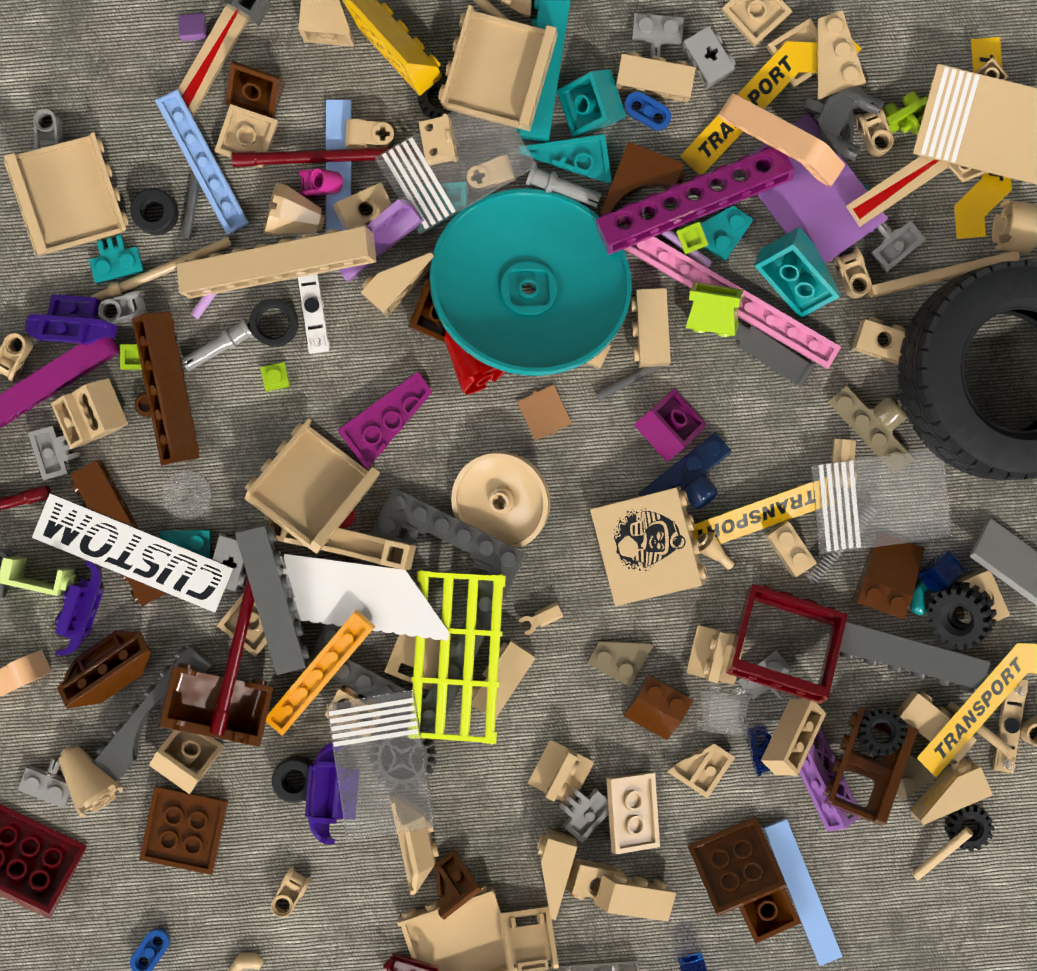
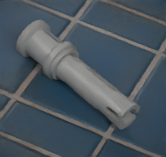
M534 163L525 184L528 186L532 184L543 188L547 193H552V191L592 205L595 208L602 192H597L560 178L555 171L550 173L537 168V165Z
M243 318L238 325L229 330H222L221 336L182 357L181 360L183 363H186L184 366L190 372L228 348L234 350L239 343L248 338L253 339L255 337L250 330L249 323Z

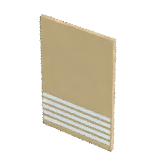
M937 64L912 154L1037 185V88Z

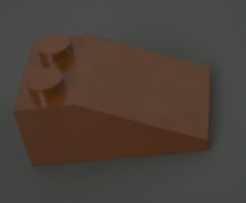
M877 531L852 601L904 620L913 598L924 548Z

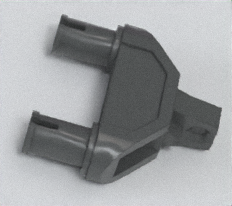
M854 86L830 96L828 100L823 99L822 102L808 98L804 110L814 115L813 120L818 122L822 141L835 153L855 162L862 147L841 139V134L854 109L858 107L878 116L884 101L864 93L863 88Z

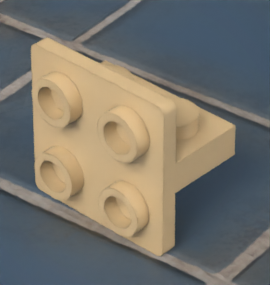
M698 625L686 672L706 678L710 682L718 683L720 681L734 684L736 676L727 674L726 670L736 634ZM744 638V642H743V646H742V650H741V654H740V658H739V659H741L742 651H743V647H744V643H745V639H746V638Z
M549 740L528 783L545 792L546 798L554 802L558 799L571 805L566 798L570 795L576 799L577 796L572 791L575 788L581 789L593 766V761L554 740Z

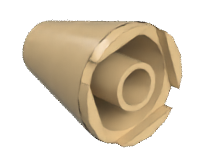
M71 745L60 753L61 757L58 761L79 817H86L84 812L91 810L92 813L97 812L117 797L115 795L117 790L119 792L123 791L121 784L93 763L95 760L80 746L74 748Z

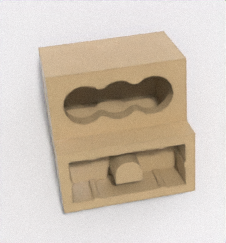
M109 378L85 384L76 391L63 395L51 403L70 449L88 444L128 425L125 413L120 406L115 389L112 387Z

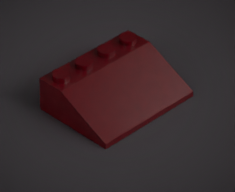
M0 804V896L51 919L87 846Z

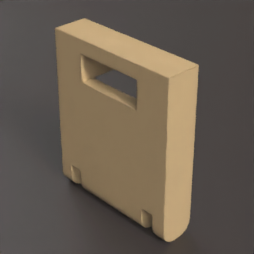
M399 635L384 671L385 673L413 684L411 677L398 671L401 663L414 668L416 636ZM431 637L425 638L423 677L436 678L439 669L440 640H434ZM423 683V688L430 690L433 683Z
M549 907L507 912L499 915L507 971H514V964L517 965V971L548 970V959H551L552 969L559 967ZM537 916L538 924L516 927V917Z

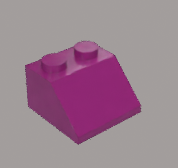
M675 388L634 424L641 435L648 440L666 462L685 448L707 425Z

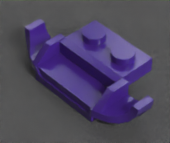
M51 294L47 315H27L25 331L39 341L88 345L106 337L115 338L118 326L97 319L100 300L96 297Z
M86 560L85 565L91 569V579L82 578L78 584H72L70 588L68 587L65 590L63 609L55 619V626H57L55 633L69 638L70 642L67 648L56 650L55 655L63 656L73 653L78 649L83 637L90 635L104 592V588L100 587L102 571L98 564Z
M333 742L325 745L317 754L313 766H309L305 817H308L313 835L323 844H335V839L331 837L329 832L330 824H336L337 819L356 820L360 769L341 768L342 763H337L335 760L338 750L343 748V745L334 747Z

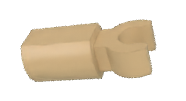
M554 602L535 611L534 616H522L519 622L529 621L531 623V627L524 631L525 635H529L535 631L537 626H546L564 616L558 603Z

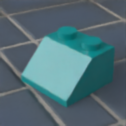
M611 69L591 71L557 90L572 138L608 127L626 117Z

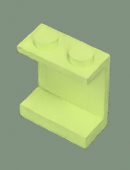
M22 556L3 558L0 570L1 584L55 596L63 595L68 587L70 588V585L77 582V575H74L76 568L72 567L58 570L55 584L23 577L27 557Z

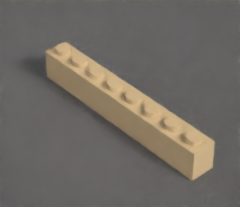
M352 225L348 230L340 231L333 229L318 236L307 234L298 240L282 239L278 241V244L274 245L258 244L255 245L254 249L238 248L233 249L229 254L213 253L204 259L188 258L185 260L186 262L177 264L179 293L191 299L375 263L377 260L374 233L364 225Z

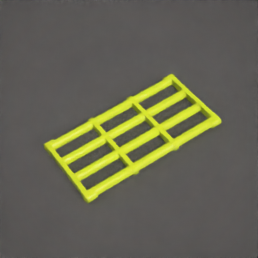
M417 571L418 589L427 601L429 577L444 578L441 621L449 631L448 641L440 639L438 678L423 677L425 638H421L418 635L415 638L413 676H411V682H413L412 706H414L415 710L411 711V714L415 713L416 718H412L411 722L416 721L417 726L408 727V730L418 729V734L408 735V738L496 744L497 687H500V682H498L500 637L503 635V631H501L502 598L506 576L502 574L491 576ZM454 579H469L466 629L451 628ZM478 580L493 581L491 631L476 630ZM450 634H465L463 680L448 679ZM475 635L490 636L488 681L473 680ZM423 683L438 684L435 733L420 732ZM448 684L462 685L460 735L445 734ZM472 686L487 687L485 736L470 735Z

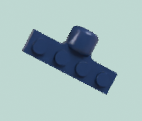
M715 432L640 491L638 495L644 496L680 486L681 491L685 490L688 501L692 506L697 509L709 504L717 495V488L707 477V473L729 456L732 451Z

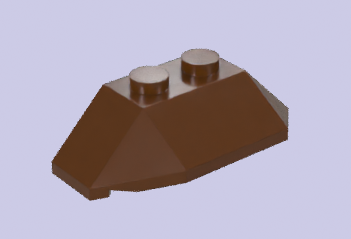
M114 631L76 657L67 670L63 682H60L57 687L65 707L69 709L103 703L142 676L151 652L143 634L140 631Z

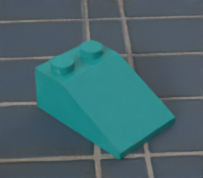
M800 227L760 249L754 267L800 318L840 298L841 294L815 244Z

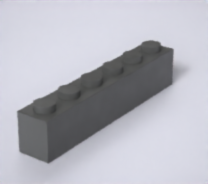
M267 520L238 527L235 532L276 675L306 668L307 661L310 659V651L307 644L303 645L301 638L304 635L301 621H296L294 612H297L294 598H290L287 589L290 588V582L287 574L282 573L280 566L283 565L282 554L280 550L276 551L274 541L277 539L274 527H269Z
M846 621L839 656L854 660L855 656L864 658V663L878 666L879 662L888 664L887 669L899 673L906 669L912 671L911 676L926 680V676L935 677L936 683L950 686V682L960 684L959 689L971 693L974 692V689H978L985 681L991 663L985 659Z

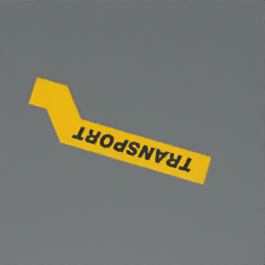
M1000 37L971 39L973 73L979 70L991 58L1003 69ZM991 173L982 174V179L954 205L957 239L986 237L985 216L1012 191L1011 178Z
M787 41L737 95L765 109L786 87L790 79L792 80L799 72L817 73V43ZM853 41L858 54L862 48ZM717 116L680 157L695 172L704 174L743 131Z
M825 477L826 506L830 505L827 477ZM820 479L694 524L695 530H692L694 540L702 533L713 532L718 542L722 544L822 508Z
M1017 643L917 757L935 777L940 774L1027 673L1037 674V644Z

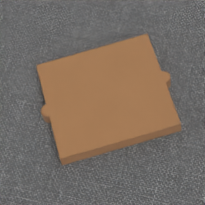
M554 384L538 392L535 390L532 395L517 401L535 441L549 434L555 435L556 431L572 424Z

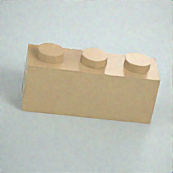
M627 52V54H622L620 59L616 87L618 90L642 92L646 95L688 102L691 97L696 67L690 66L691 64L685 61H676L675 64L666 62V59L663 57L653 56L651 59L643 58L639 53Z
M667 288L636 290L635 297H631V312H636V321L632 322L633 337L637 336L638 346L633 348L634 361H639V368L669 366L671 358Z
M510 639L508 644L503 642L500 646L498 669L500 687H497L496 717L536 658V655ZM489 664L482 674L485 676L483 681H488ZM474 686L472 688L471 705L486 715L487 687Z
M913 690L894 713L897 716L899 715L909 726L919 729L918 733L930 742L954 716L941 706L938 709L932 705L934 699L922 691L919 694ZM972 736L952 760L959 763L977 739Z
M790 699L761 761L775 775L798 776L826 712L816 702L807 699Z
M614 873L613 876L602 875L594 904L606 913L669 921L676 892L668 888V883L655 879L652 883L641 877L634 876L632 880L624 875Z

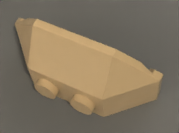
M394 792L391 793L390 801L410 895H415L435 865V857L439 856L438 845L436 841L432 842L430 833L434 832L432 818H427L425 810L399 793Z

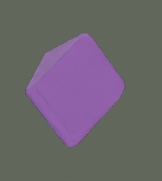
M205 13L180 15L179 36L182 41L207 39Z

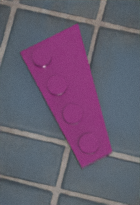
M417 371L342 425L337 431L367 470L433 391Z

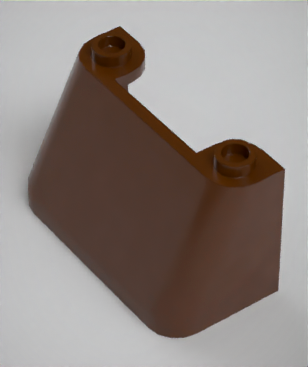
M180 662L178 667H172L157 722L158 727L260 747L273 687L267 686L268 681L253 678L252 683L236 680L229 707V717L223 736L209 733L223 677L194 671V665Z

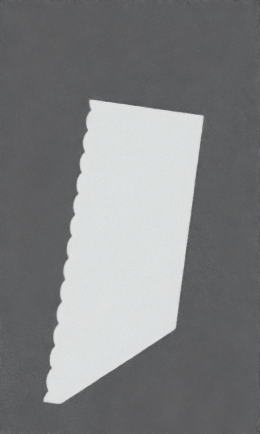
M284 554L283 574H287L289 578L290 588L287 590L289 597H293L295 600L297 612H294L298 620L343 626L357 610L375 625L372 631L382 630L385 633L394 632L398 635L407 634L413 637L418 635L421 638L431 637L434 640L443 639L448 641L449 631L406 570Z

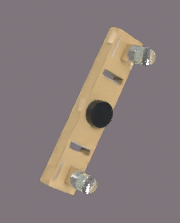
M1022 679L1002 702L997 736L1013 747L1007 755L995 747L991 768L993 770L1014 773L1025 699L1028 693V680ZM1007 701L1017 702L1019 705L1009 704Z

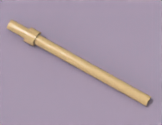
M229 237L223 238L121 283L118 281L108 285L107 289L91 295V297H96L102 302L111 297L122 296L125 291L177 270V264L186 262L185 260L188 258H205L210 254L232 246Z

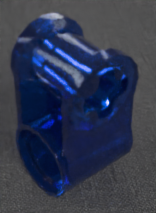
M754 726L747 733L751 759L757 777L762 776V773L771 771L761 759L772 737L761 726ZM759 734H764L765 741L762 744H754V738Z

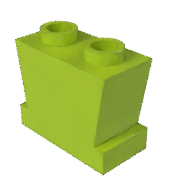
M694 282L689 295V300L694 302L686 328H690L697 333L708 331L722 337L735 336L739 327L738 308L743 299L744 290Z

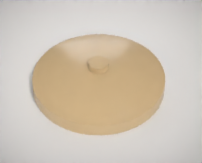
M496 451L478 456L460 471L453 485L451 502L454 517L516 549L531 542L541 532L547 522L550 512L548 486L539 470L531 462L519 455Z

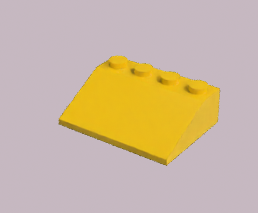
M342 0L357 28L419 96L442 77L439 71L441 65L432 54L426 55L423 51L425 49L424 45L417 37L412 39L407 34L409 29L400 19L397 22L392 17L393 12L386 3L380 4L377 0Z

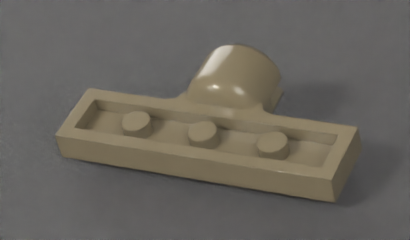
M846 384L828 400V403L894 475L914 459V456L893 434L894 429L905 421L907 417L905 409L895 398L887 396L875 407L870 408Z

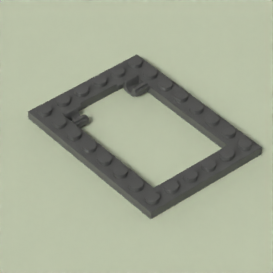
M395 487L370 534L414 545L419 532L424 535L428 532L470 554L469 558L475 560L469 574L481 575L484 569L491 576L500 574L506 576L502 603L527 555ZM403 528L408 530L405 539L399 537ZM358 559L356 562L357 564L384 567V565ZM478 580V586L481 589L477 598L476 630H489L492 615L493 581ZM466 619L461 629H466ZM325 624L306 666L312 663L342 626ZM465 634L457 635L449 651L448 679L463 680ZM475 635L474 659L486 636ZM350 658L346 660L331 678L377 703L412 698L411 690ZM433 683L427 697H422L420 726L434 733L438 686L436 683ZM448 684L446 716L461 685ZM412 703L388 706L386 708L396 709L412 706ZM411 711L400 712L397 714L401 716L411 714Z

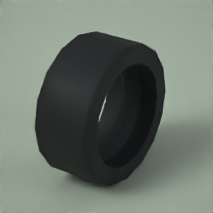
M266 299L258 303L252 310L249 318L250 330L254 337L261 343L271 347H279L289 343L296 336L299 327L298 317L294 309L285 301L279 299ZM277 308L286 313L289 325L283 335L272 338L262 332L259 321L265 311Z

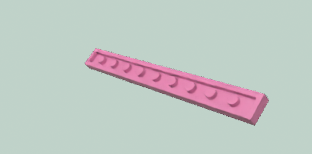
M625 223L623 229L629 228L630 225ZM655 237L624 249L690 289L694 282L742 289ZM744 290L743 299L738 308L739 318L822 367L829 369L841 348L839 345Z

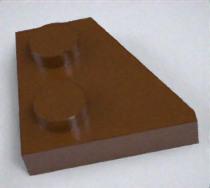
M456 850L451 851L435 864V876L438 880L436 890L440 900L438 914L445 920L482 891V889Z

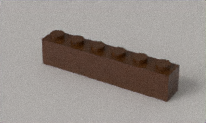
M170 311L145 313L132 318V324L161 466L200 458L199 445L195 437L194 420L191 417L189 395L185 388L184 371L181 368L179 346L176 343Z
M96 460L70 474L72 478L71 486L77 494H81L84 500V508L140 530L102 460ZM120 574L125 582H129L133 589L130 591L135 602L137 604L140 603L141 606L148 605L168 594Z

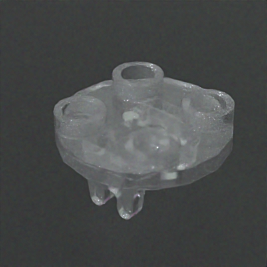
M189 470L177 472L170 476L164 484L162 491L163 504L168 512L176 518L184 520L198 518L206 512L211 504L212 486L198 472Z

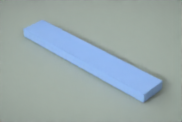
M178 89L156 99L155 103L226 235L228 236L248 226L249 222Z
M326 100V150L352 149L345 147L346 120L352 119L351 100ZM352 161L326 162V170L339 172L343 177V186L340 192L326 195V231L333 229L343 231L344 229L333 205L340 200L352 196Z
M783 818L763 826L819 966L841 958L842 954L787 819Z

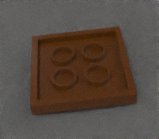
M156 785L153 790L139 860L212 875L215 869L229 800L192 792L189 794L186 791Z
M756 817L687 845L717 916L787 887Z

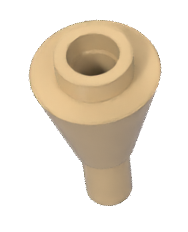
M713 532L702 533L697 537L701 554L719 561L727 570L734 566V562L725 554Z

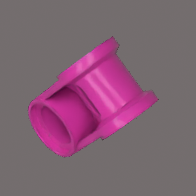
M318 168L298 171V175L301 177V191L299 194L305 198H320L321 196L337 194L342 189L343 177L339 172Z

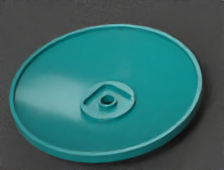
M511 189L493 193L476 200L461 210L441 233L433 252L434 257L432 258L430 268V290L434 308L441 323L453 340L471 356L491 367L513 374L529 376L566 372L587 363L599 355L615 338L623 324L629 308L632 290L631 272L624 249L608 255L596 230V219L599 216L569 197L554 192L547 193L545 190ZM530 285L535 289V292L533 294H526L522 287Z

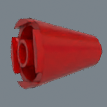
M445 331L446 334L443 338L463 393L466 395L477 393L487 387L485 383L491 379L495 382L504 374L505 371L491 367L471 356Z

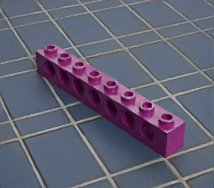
M768 146L758 154L741 157L736 163L721 165L714 172L706 175L699 174L687 183H677L660 194L652 193L645 200L638 203H628L616 212H606L596 219V230L608 255L791 181L794 168L787 155ZM764 167L768 171L761 172L757 168ZM737 176H741L745 180L737 181L734 178ZM720 186L722 189L716 191L713 190L711 187ZM696 195L699 199L691 200L688 196ZM668 204L675 205L676 208L670 210L667 209L665 206ZM651 214L653 218L645 219L642 215ZM622 223H627L630 225V227L623 229L620 228L619 225Z

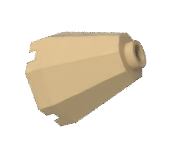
M276 182L263 233L272 236L315 234L317 229L322 230L325 215L321 214L322 208L289 186Z

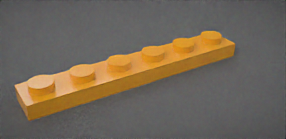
M356 610L269 712L266 722L283 736L374 629L375 625Z

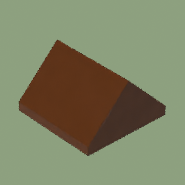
M232 60L225 105L230 106L232 104L274 118L285 84L279 76Z
M425 280L408 327L412 331L445 342L443 337L446 334V329L434 308L430 281Z
M785 888L739 907L755 944L801 923Z

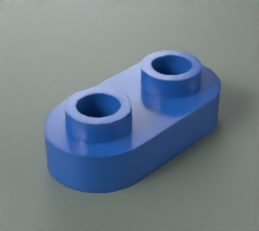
M633 92L627 96L624 109L628 116L655 131H662L668 127L671 121V112L665 105L642 92ZM635 102L639 103L641 109L634 110L632 104ZM660 115L663 120L658 123L654 121L653 117Z
M154 928L146 935L130 959L132 971H152L171 943V937L165 929ZM155 937H160L162 939V943H156ZM141 957H146L148 959V963H142Z

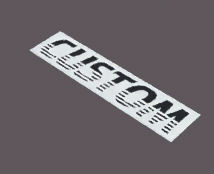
M49 494L32 538L212 612H216L233 570L231 567L52 494Z

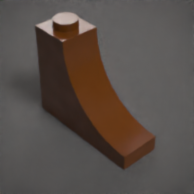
M628 142L600 216L606 212H613L619 202L636 191L646 188L669 189L677 183L682 184L686 172L682 171L684 163Z

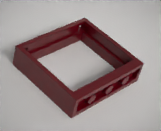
M752 584L746 592L726 673L822 704L829 698L848 614L836 611V607L817 605V602L811 599L802 600L796 598L793 594L786 591L777 592L771 590L767 585L762 587ZM754 601L832 626L818 684L739 659Z

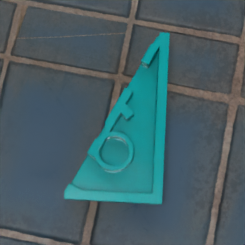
M605 134L519 147V155L607 184L612 183Z

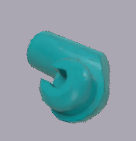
M924 577L917 582L910 603L911 611L917 615L925 614L928 609L925 604L924 594L932 584Z

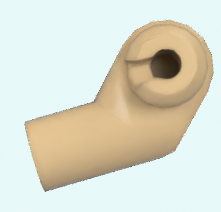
M254 952L241 953L227 971H242L243 969L252 968L257 970L262 967L263 958Z

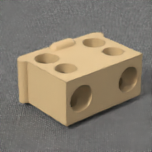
M443 114L442 117L419 122L425 161L429 166L448 161L457 162L459 158L450 117L447 114Z

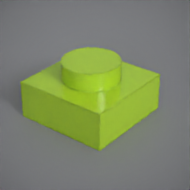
M700 222L676 231L685 255L709 245Z
M120 344V370H142L137 344Z
M285 362L260 367L265 392L291 387Z

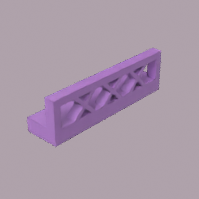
M396 200L365 226L374 233L376 260L424 221L410 200ZM372 263L339 269L346 281L351 282Z
M820 727L816 735L818 749L812 744L799 773L827 832L846 829L859 817L852 814L847 817L845 811L824 803L827 797L823 795L825 786L828 781L832 782L835 774L831 772L835 757ZM824 759H826L829 765L828 771L823 766ZM842 775L839 784V794L836 793V796L857 805Z

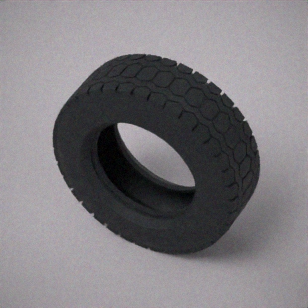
M1006 261L985 266L952 279L936 290L923 303L912 318L913 320L910 322L905 333L906 337L902 341L900 349L902 355L899 356L898 371H900V374H898L899 390L902 389L900 397L903 408L906 407V416L910 424L914 425L912 428L920 440H924L925 446L932 453H936V456L946 464L964 473L985 479H1037V420L1017 431L993 423L977 408L968 392L965 381L964 368L968 347L976 332L985 322L998 314H1005L1022 318L1037 327V261Z

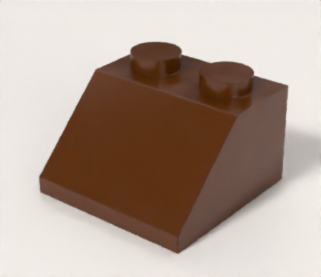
M647 673L623 716L668 740L682 722L693 699L691 696Z

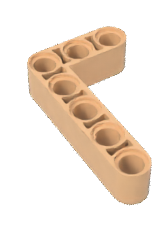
M734 93L730 95L718 114L721 119L800 162L813 177L829 187H832L845 167L842 160L822 140Z
M42 650L17 659L0 669V696L52 673Z

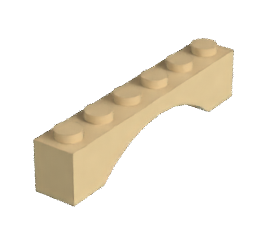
M265 515L264 521H268L269 527H274L277 541L305 546ZM338 528L321 550L397 569L411 570L416 545Z

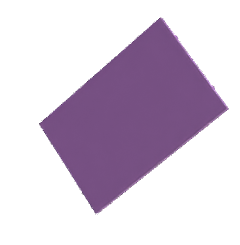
M808 113L792 123V125L822 140L818 125ZM764 144L754 152H751L749 155L753 156L755 154H758L762 149L768 147L769 145ZM835 153L845 164V167L832 187L817 180L800 162L788 156L794 168L792 180L761 192L757 196L786 234L800 227L815 244L825 264L832 261L836 256L888 220V217L882 212L861 227L858 226L846 206L868 191L839 154ZM764 167L757 168L761 172L768 171Z

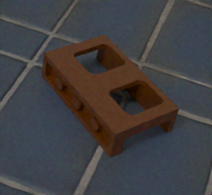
M861 707L857 712H852L848 721V726L851 729L849 735H844L841 741L840 749L843 752L840 759L836 758L832 766L831 772L835 774L832 782L828 781L825 786L823 795L827 797L824 803L883 826L887 823L919 729L911 726L903 728L906 731V736L900 748L893 754L885 756L883 760L874 759L852 749L862 719L868 714L865 712L866 708ZM874 725V729L885 732L891 737L890 729L886 725ZM845 769L869 778L874 782L866 807H861L836 796Z

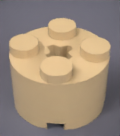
M1004 200L999 206L1003 208L1001 215L996 214L993 222L992 241L998 244L994 247L997 250L1029 254L1034 247L1037 248V204Z

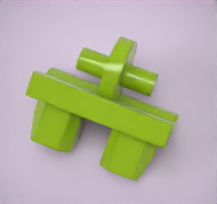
M912 91L903 98L902 103L905 108L899 110L894 103L883 107L891 134L901 129L903 134L911 131L914 135H917L928 99L926 96L920 98L915 91Z

